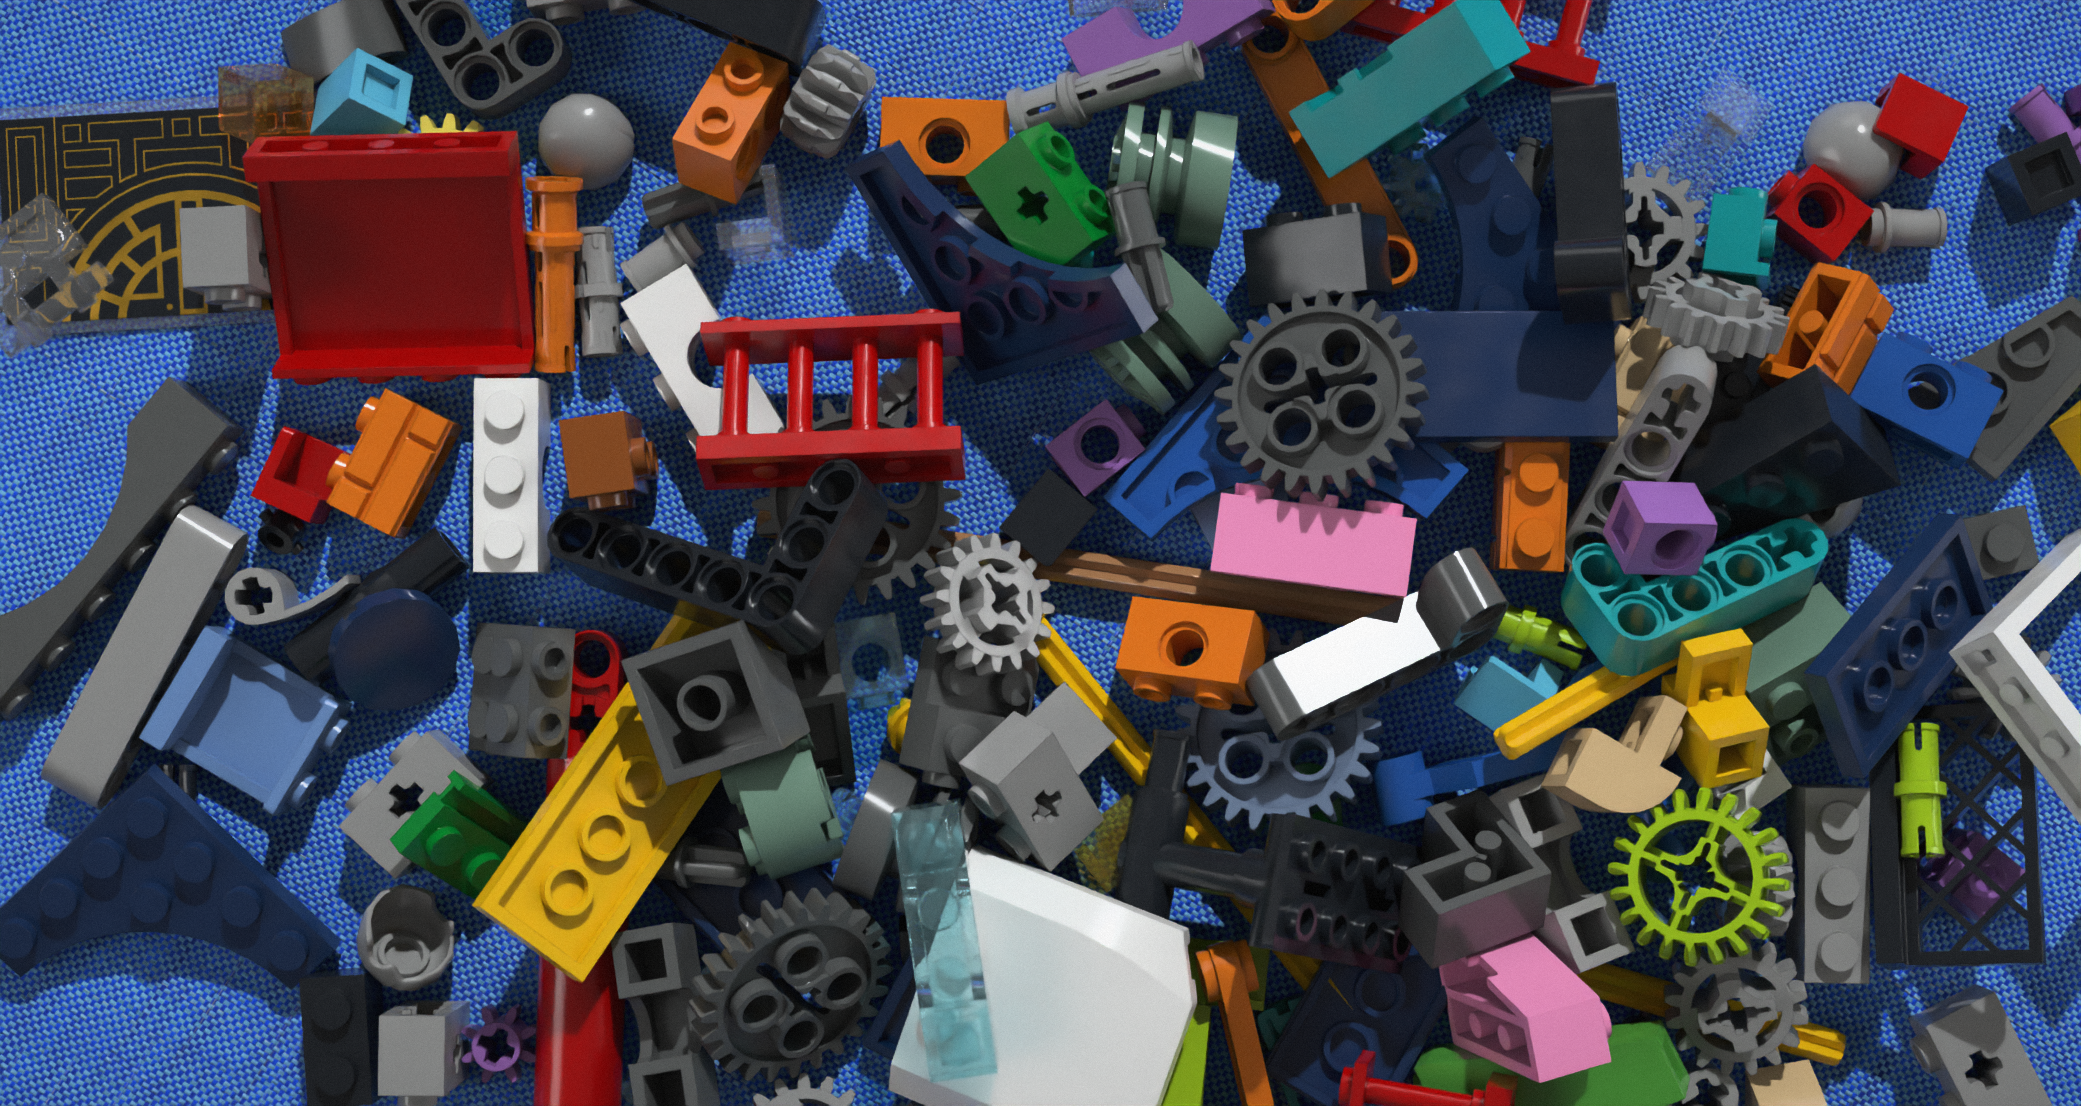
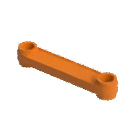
M1276 11L1261 20L1263 26H1273L1279 29L1284 36L1285 47L1278 52L1264 53L1257 49L1251 39L1239 45L1242 55L1323 206L1340 203H1361L1362 212L1386 216L1388 245L1402 255L1405 263L1402 275L1392 278L1393 291L1401 289L1413 278L1417 271L1418 255L1412 240L1368 159L1366 158L1339 174L1328 178L1288 113L1303 102L1329 91L1330 88L1304 40L1291 31Z
M1230 939L1208 945L1206 950L1194 953L1195 963L1207 1002H1218L1241 1105L1274 1106L1248 994L1249 992L1259 990L1257 972L1248 943L1245 939L1236 942Z

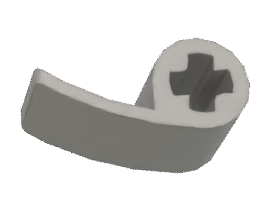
M247 568L238 571L229 580L225 589V603L230 614L244 624L277 625L304 618L330 607L338 602L345 592L361 585L360 575L347 574L332 587L311 600L299 604L296 586L287 574L277 569ZM260 587L271 588L273 593L272 602L263 603V606L253 605L251 602V592L259 591Z

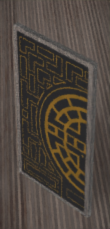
M318 90L1 108L0 338L276 323L273 299H262L261 310L224 311L222 310V305L206 304L205 296L183 288L179 208L246 205L261 213L257 182H246L242 157L257 137L311 136L310 131Z

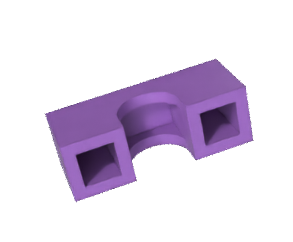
M1183 0V12L1176 28L1165 37L1153 39L1144 32L1132 9L1115 6L1061 38L1081 77L1132 59L1182 45L1189 40H1193L1196 44L1204 67L1210 62L1206 55L1207 52L1226 41L1233 48L1256 37L1265 30L1261 20L1275 13L1276 10L1270 0ZM1158 69L1118 82L1116 88L1160 74V70ZM1090 91L1091 96H1095L1097 91ZM1153 95L1135 101L1145 102L1148 99H1150ZM1129 103L1119 105L1122 112L1128 110Z

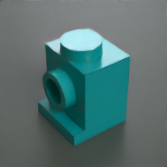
M1733 187L1729 189V195L1713 194L1702 267L1703 272L1720 274L1723 278L1742 285L1754 286L1760 290H1769L1771 278L1770 263L1760 262V257L1773 258L1778 220L1766 219L1768 193L1766 191L1750 187Z

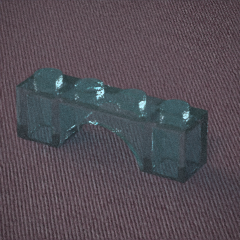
M960 798L894 808L890 814L930 1083L998 1073L999 1057L990 996L986 984L978 937L970 862Z

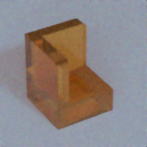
M275 63L218 67V124L221 131L251 144L257 137L311 136L310 131L314 111V77Z

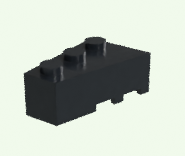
M1817 364L1812 365L1697 432L1667 481L1695 483L1709 510L1713 512L1718 524L1714 542L1773 525L1782 520L1796 518L1901 486L1884 428Z

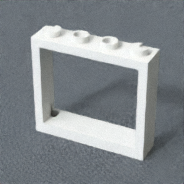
M2080 528L2066 535L1949 654L2081 825V714L2019 635L2081 572ZM1988 649L1995 660L1988 662L1981 652Z

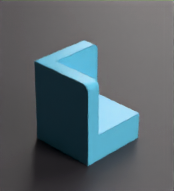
M356 48L320 84L310 135L397 134L406 125L413 75Z
M1488 656L1479 668L1472 666L1466 673L1453 704L1495 731L1503 724L1555 695L1564 672L1542 658L1526 678L1495 656Z

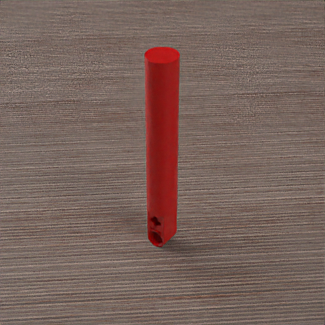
M585 630L575 634L567 759H547L545 799L591 735L589 729L579 727V717L590 714L592 705H594L595 715L602 718L628 682L621 663L622 660L628 658V651L624 642L612 632ZM593 640L603 643L610 653V665L607 671L597 678L588 675L580 663L582 649ZM629 915L617 932L628 931ZM611 941L583 982L571 979L539 955L533 1106H621L626 999H619Z

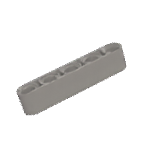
M192 503L186 505L180 511L166 533L43 765L41 779L99 810L111 801L144 743V740L140 739L139 736L202 630L207 625L229 580L240 563L249 542V534Z

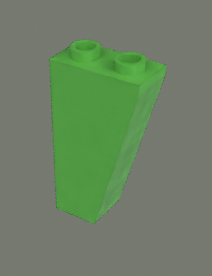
M1662 1020L1612 1025V1034L1608 1039L1612 1062L1542 1083L1520 1075L1453 1043L1435 1044L1423 1050L1414 1067L1416 1074L1413 1075V1084L1473 1095L1474 1089L1486 1090V1085L1492 1072L1519 1076L1515 1106H1668L1686 1098L1690 1076Z

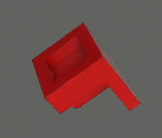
M1899 73L1880 90L1875 103L1881 109L1872 126V130L1875 134L1907 149L1899 169L1922 180L1945 161L1969 106Z
M284 426L277 437L251 496L309 523L324 525L332 509V506L326 503L333 490L326 486L327 476L340 454L343 452L348 455L351 454L303 431Z

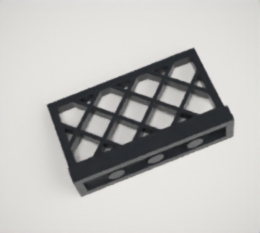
M1987 703L1923 706L1910 722L1942 721L1959 736L1939 757V780L1946 782L1947 788L1962 800L1942 821L1943 846L1965 866L1939 893L1920 878V861L1926 855V839L1919 845V858H1905L1901 856V800L1894 797V783L1900 782L1898 738L1869 772L1876 964L1887 970H1915L1914 967L2047 965L2037 769L2018 743L1998 761L1973 739L1991 719L1998 718ZM1956 720H1974L1965 731L1953 722ZM1967 744L1994 766L1968 795L1941 773ZM2019 757L2021 780L2008 769ZM2002 775L2016 785L2022 794V807L2003 826L1976 803ZM1970 808L1997 831L1971 860L1944 837ZM2022 822L2024 845L2011 834ZM2005 840H2008L2025 855V873L2005 892L1979 867ZM1973 873L2000 896V899L1974 926L1947 902ZM2025 887L2027 910L2014 900ZM1921 889L1933 899L1923 910L1921 907ZM2010 905L2028 921L2029 950H2000L1982 932ZM1940 907L1945 909L1968 930L1950 951L1923 952L1922 926ZM1976 938L1989 949L1984 951H1965Z

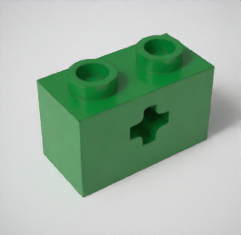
M1048 121L1017 133L965 176V179L1013 248L1026 255L1049 263L1073 267L1116 233L1105 193L1097 186L1091 184L1075 161V153L1071 144L1062 134L1055 131Z

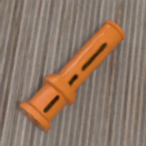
M569 176L525 178V188L532 192V230L526 233V244H529V250L534 251L536 347L534 369L544 373L573 372L576 370L574 348L575 252L579 251L580 245L584 244V234L577 230V192L583 190V179Z

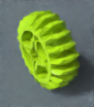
M1701 787L1697 793L1696 807L1690 808L1686 792L1682 789H1676L1672 792L1671 798L1675 811L1668 813L1662 802L1650 808L1649 811L1656 820L1651 825L1643 818L1631 815L1627 823L1641 836L1636 843L1627 838L1616 837L1614 847L1620 851L1631 853L1629 864L1621 862L1609 863L1608 872L1614 875H1628L1629 886L1616 887L1610 890V897L1612 900L1632 898L1635 906L1624 911L1619 916V920L1623 925L1636 923L1642 918L1647 924L1638 933L1636 938L1640 945H1648L1660 934L1664 936L1659 948L1660 958L1670 960L1675 955L1680 943L1685 945V964L1687 966H1697L1701 959V946H1707L1712 963L1714 965H1721L1726 962L1724 942L1729 941L1739 956H1746L1751 952L1750 945L1742 934L1747 929L1762 940L1768 939L1771 935L1770 929L1757 918L1762 911L1775 917L1783 916L1785 908L1779 903L1767 900L1769 889L1780 892L1789 891L1791 882L1783 878H1770L1769 867L1783 866L1789 863V858L1783 852L1767 856L1763 847L1774 842L1779 837V833L1775 828L1764 829L1757 835H1754L1750 830L1759 821L1762 815L1761 811L1751 807L1738 820L1733 817L1739 800L1736 795L1726 794L1721 801L1719 809L1714 810L1712 790ZM1691 822H1710L1705 836L1700 837L1694 850L1686 855L1677 856L1655 847L1662 837L1676 827ZM1729 831L1741 842L1749 856L1753 873L1752 888L1735 881L1724 870L1722 862L1726 849L1724 843ZM1703 858H1706L1712 866L1707 872L1715 873V882L1727 886L1729 892L1721 888L1699 887L1695 895L1691 896L1692 893L1688 891L1686 885L1692 881H1683L1684 872L1670 867L1669 862L1679 866H1699ZM1647 866L1655 868L1656 871L1666 875L1674 886L1675 895L1671 906L1673 912L1669 921L1658 911L1650 897L1646 877ZM1711 898H1721L1744 907L1734 920L1722 928L1706 933L1687 931L1693 916H1697L1703 904Z

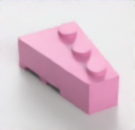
M1236 483L1234 494L1221 493L1210 569L1212 573L1317 586L1339 591L1377 594L1382 597L1395 599L1407 597L1417 518L1402 517L1404 505L1365 500L1364 511L1338 508L1339 496L1326 494L1324 501L1318 502L1312 492L1303 491L1300 494L1299 503L1273 500L1274 488L1271 490L1266 486Z
M1531 932L1439 966L1442 986H1445L1448 1004L1446 1008L1454 1045L1538 1083L1612 1062L1608 1039L1612 1034V1025L1609 1014L1601 1003L1600 997Z

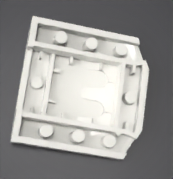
M983 846L972 847L954 880L891 1062L888 1090L925 1106H1161L1197 1005L1195 979L1191 978L1187 946L1190 944L1189 928Z

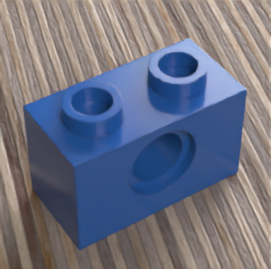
M1884 332L1876 343L1849 396L1884 428L1887 435L1958 469L1969 458L2004 390L1990 384L1993 379L1992 376L1973 364L1957 361L1955 366L1931 355L1933 351L1932 346L1914 335L1898 332L1896 337ZM1916 381H1924L1934 386L1940 397L1939 407L1925 410L1914 405L1908 395L1909 384Z

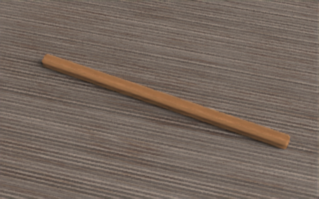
M759 511L757 528L764 522L772 519L770 512ZM886 521L902 530L909 527V524ZM883 529L878 534L869 553L885 556L888 552L890 538ZM939 530V534L951 543V547H954V542L974 535ZM777 535L761 536L766 538L778 539ZM1000 538L1001 545L1014 541ZM1020 546L1018 558L1021 561L1033 557ZM931 547L928 555L934 563L939 564L935 555L942 550ZM1066 548L1051 566H1044L1038 562L1036 569L1032 573L1035 579H1048L1055 582L1227 608L1252 610L1259 613L1338 625H1347L1400 600L1323 587L1212 573L1210 570Z

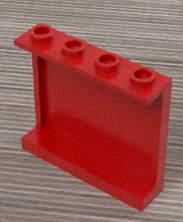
M517 131L257 137L242 158L246 182H257L280 351V356L272 368L273 379H293L295 383L300 385H317L325 383L331 378L357 377L359 382L378 384L390 381L395 376H421V379L427 382H445L453 380L459 375L484 374L485 378H518L522 373H530L535 360V308L529 246L526 244L527 225Z

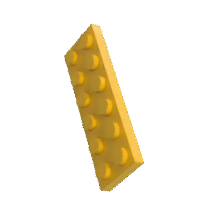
M674 615L650 650L714 630V628ZM627 682L472 906L571 979L583 982L721 779L720 769L666 786L629 682Z

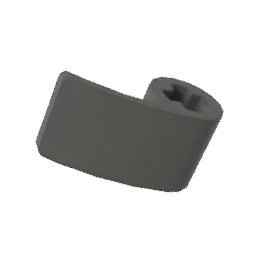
M341 0L302 18L281 32L297 88L300 91H306L325 80L356 48L391 65L402 61L410 54L393 0Z

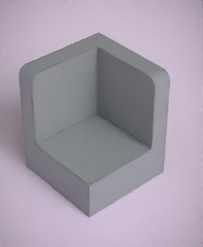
M1065 681L1053 690L1026 717L1054 733L1078 775L1117 739Z

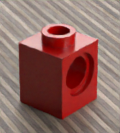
M1813 163L1796 175L1787 170L1768 192L1767 203L1771 207L1767 211L1766 219L1778 220L1776 236L1813 265L1818 262L1830 264L1838 258L1874 210ZM1802 197L1812 198L1822 207L1824 219L1820 228H1812L1801 220L1798 206Z

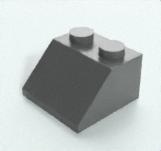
M743 620L621 661L666 786L785 749L811 731L789 669Z

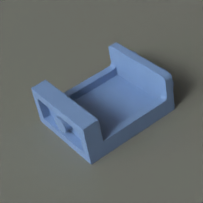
M205 626L139 738L160 751L170 749L176 751L264 803L262 810L275 816L288 813L291 807L298 810L306 802L318 780V777L311 772L323 752L331 755L348 732L351 722L344 717L352 703L322 685L319 687L314 686L299 671L222 626Z

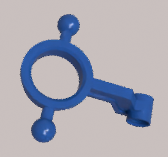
M1596 656V659L1583 667L1562 690L1604 667V665ZM1677 666L1667 670L1646 684L1653 688L1658 695H1661L1662 676L1677 673ZM1578 723L1568 729H1577ZM1568 729L1515 760L1507 759L1499 750L1484 755L1438 762L1425 766L1422 751L1412 750L1385 756L1381 760L1366 762V768L1373 778L1370 785L1380 825L1389 826L1424 818L1426 808L1435 805L1433 799L1435 794L1478 788L1549 769ZM1675 750L1667 759L1663 768L1682 778L1675 790L1682 789L1687 792L1694 784L1695 779L1684 766ZM1672 793L1662 801L1665 806L1672 803ZM1649 809L1635 812L1637 816L1643 818L1649 825L1656 821ZM1670 833L1662 837L1655 846L1677 856L1687 854L1683 843ZM1669 862L1670 867L1677 869L1681 872H1683L1686 867L1679 866ZM1647 866L1646 877L1649 881L1655 883L1671 882L1666 875L1656 871L1655 868Z

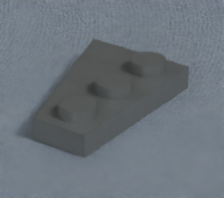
M2072 295L2007 332L1984 348L1959 360L1983 369L1993 378L1990 384L2004 390L1969 458L1965 461L1991 483L2003 473L2081 384V302ZM1923 382L1908 390L1910 400L1917 407L1925 410L1939 407L1940 397L1938 391L1931 384Z

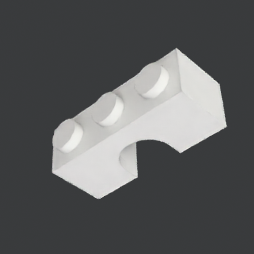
M685 264L621 302L620 304L629 319L622 322L620 327L637 355L641 357L649 352L662 372L653 378V382L671 411L681 406L683 407L695 427L685 434L696 452L697 436L716 435L722 429L723 388H713L704 385L695 370V354L702 342L700 325L701 322H719L723 319L694 271ZM754 374L749 375L748 433H778L780 427L787 429V425L759 379Z
M474 378L473 572L550 574V550L547 546L550 510H547L544 504L542 467L545 448L551 447V384L539 378Z

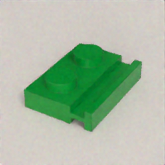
M453 770L448 775L451 783L440 795L433 792L389 840L401 855L476 900L531 820Z

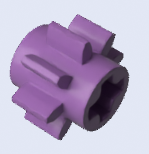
M518 1003L503 1016H499L496 1008L489 1004L481 1009L485 1026L468 1024L463 1027L461 1032L466 1037L473 1039L472 1050L466 1053L461 1060L463 1063L476 1061L484 1068L482 1072V1082L484 1083L492 1079L498 1071L505 1070L507 1078L513 1083L522 1077V1070L518 1060L535 1062V1048L530 1047L531 1036L536 1034V1024L527 1026L519 1018L521 1005ZM504 1029L509 1033L506 1043L515 1049H511L500 1057L495 1054L497 1043L489 1039V1037Z

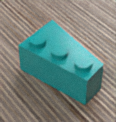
M1457 0L1387 46L1388 50L1360 70L1355 68L1337 80L1339 85L1309 101L1303 102L1288 113L1327 177L1331 178L1386 147H1389L1394 156L1412 147L1427 137L1422 128L1423 124L1432 119L1438 128L1470 108L1465 96L1476 90L1480 98H1483L1512 80L1515 76L1509 66L1531 51L1500 0Z

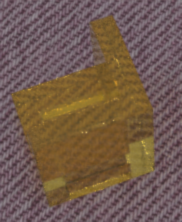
M1129 791L1125 792L1100 812L1104 821L1073 850L1106 893L1115 887L1118 881L1117 856L1120 845L1126 837L1133 799Z

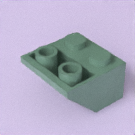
M1822 582L1814 585L1809 594L1803 599L1741 628L1753 643L1745 695L1770 726L1766 749L1778 767L1793 758L1806 755L1816 745L1828 739L1803 673L1849 620L1851 615Z

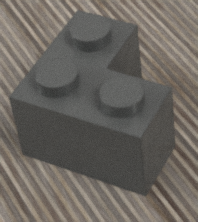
M1478 789L1426 808L1421 846L1422 864L1404 871L1398 927L1430 968H1437L1544 927L1552 872L1498 810L1482 789Z

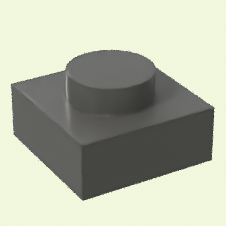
M2025 505L1963 519L1983 580L2033 569L2039 563Z

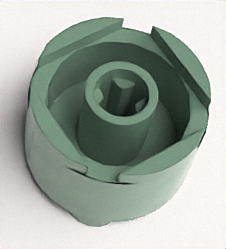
M809 733L785 749L720 769L730 803L736 804L740 815L746 814L749 826L738 829L750 867L755 866L759 876L768 874L771 880L839 859L845 848L839 839L843 837V832L822 768L816 769L812 753L816 752Z

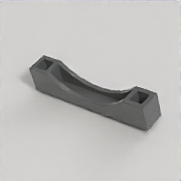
M168 377L127 426V459L119 496L104 530L85 558L59 584L29 604L0 615V722L4 719L6 721L13 720L28 706L35 694L30 689L45 669L48 672H52L68 658L76 645L71 640L74 634L86 620L92 623L108 610L116 598V593L112 591L114 586L127 571L133 574L148 562L157 549V544L153 542V539L168 521L171 524L173 523L174 519L186 505L191 503L195 505L198 495L193 491L210 472L212 475L220 473L237 454L239 446L234 442L243 433L244 429L189 383Z

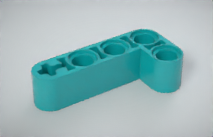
M1790 518L1705 555L1697 575H1662L1649 582H1645L1640 574H1624L1609 544H1587L1577 550L1572 559L1561 593V607L1570 622L1609 671L1621 676L1632 677L1640 675L1679 657L1681 641L1742 628L1803 599L1809 594L1828 552V539L1824 532L1814 523L1804 519Z

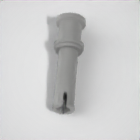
M1189 40L1182 45L1132 59L1082 77L1077 72L1065 71L1058 74L1056 82L1028 91H1024L1020 87L1010 89L1006 96L1009 119L1016 134L1047 121L1054 130L1067 125H1071L1074 129L1085 127L1092 120L1094 113L1144 99L1150 95L1192 81L1204 80V67L1196 44L1193 40ZM1158 69L1160 70V74L1116 88L1118 82ZM1096 90L1097 94L1090 97L1089 92ZM1056 104L1054 109L1042 113L1039 112L1041 107Z

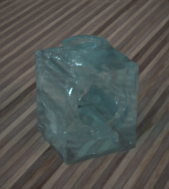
M895 612L834 623L846 700L856 698L858 710L895 704L894 691L909 688ZM864 644L878 647L886 658L884 673L880 678L872 682L860 679L852 668L853 654Z

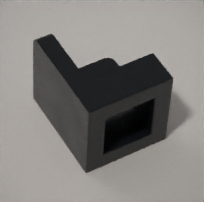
M2067 132L2006 156L1985 168L1986 175L2008 226L2081 196V164Z
M1048 468L1001 524L999 530L1008 538L1018 541L1022 548L1044 566H1051L1095 515L1098 509Z

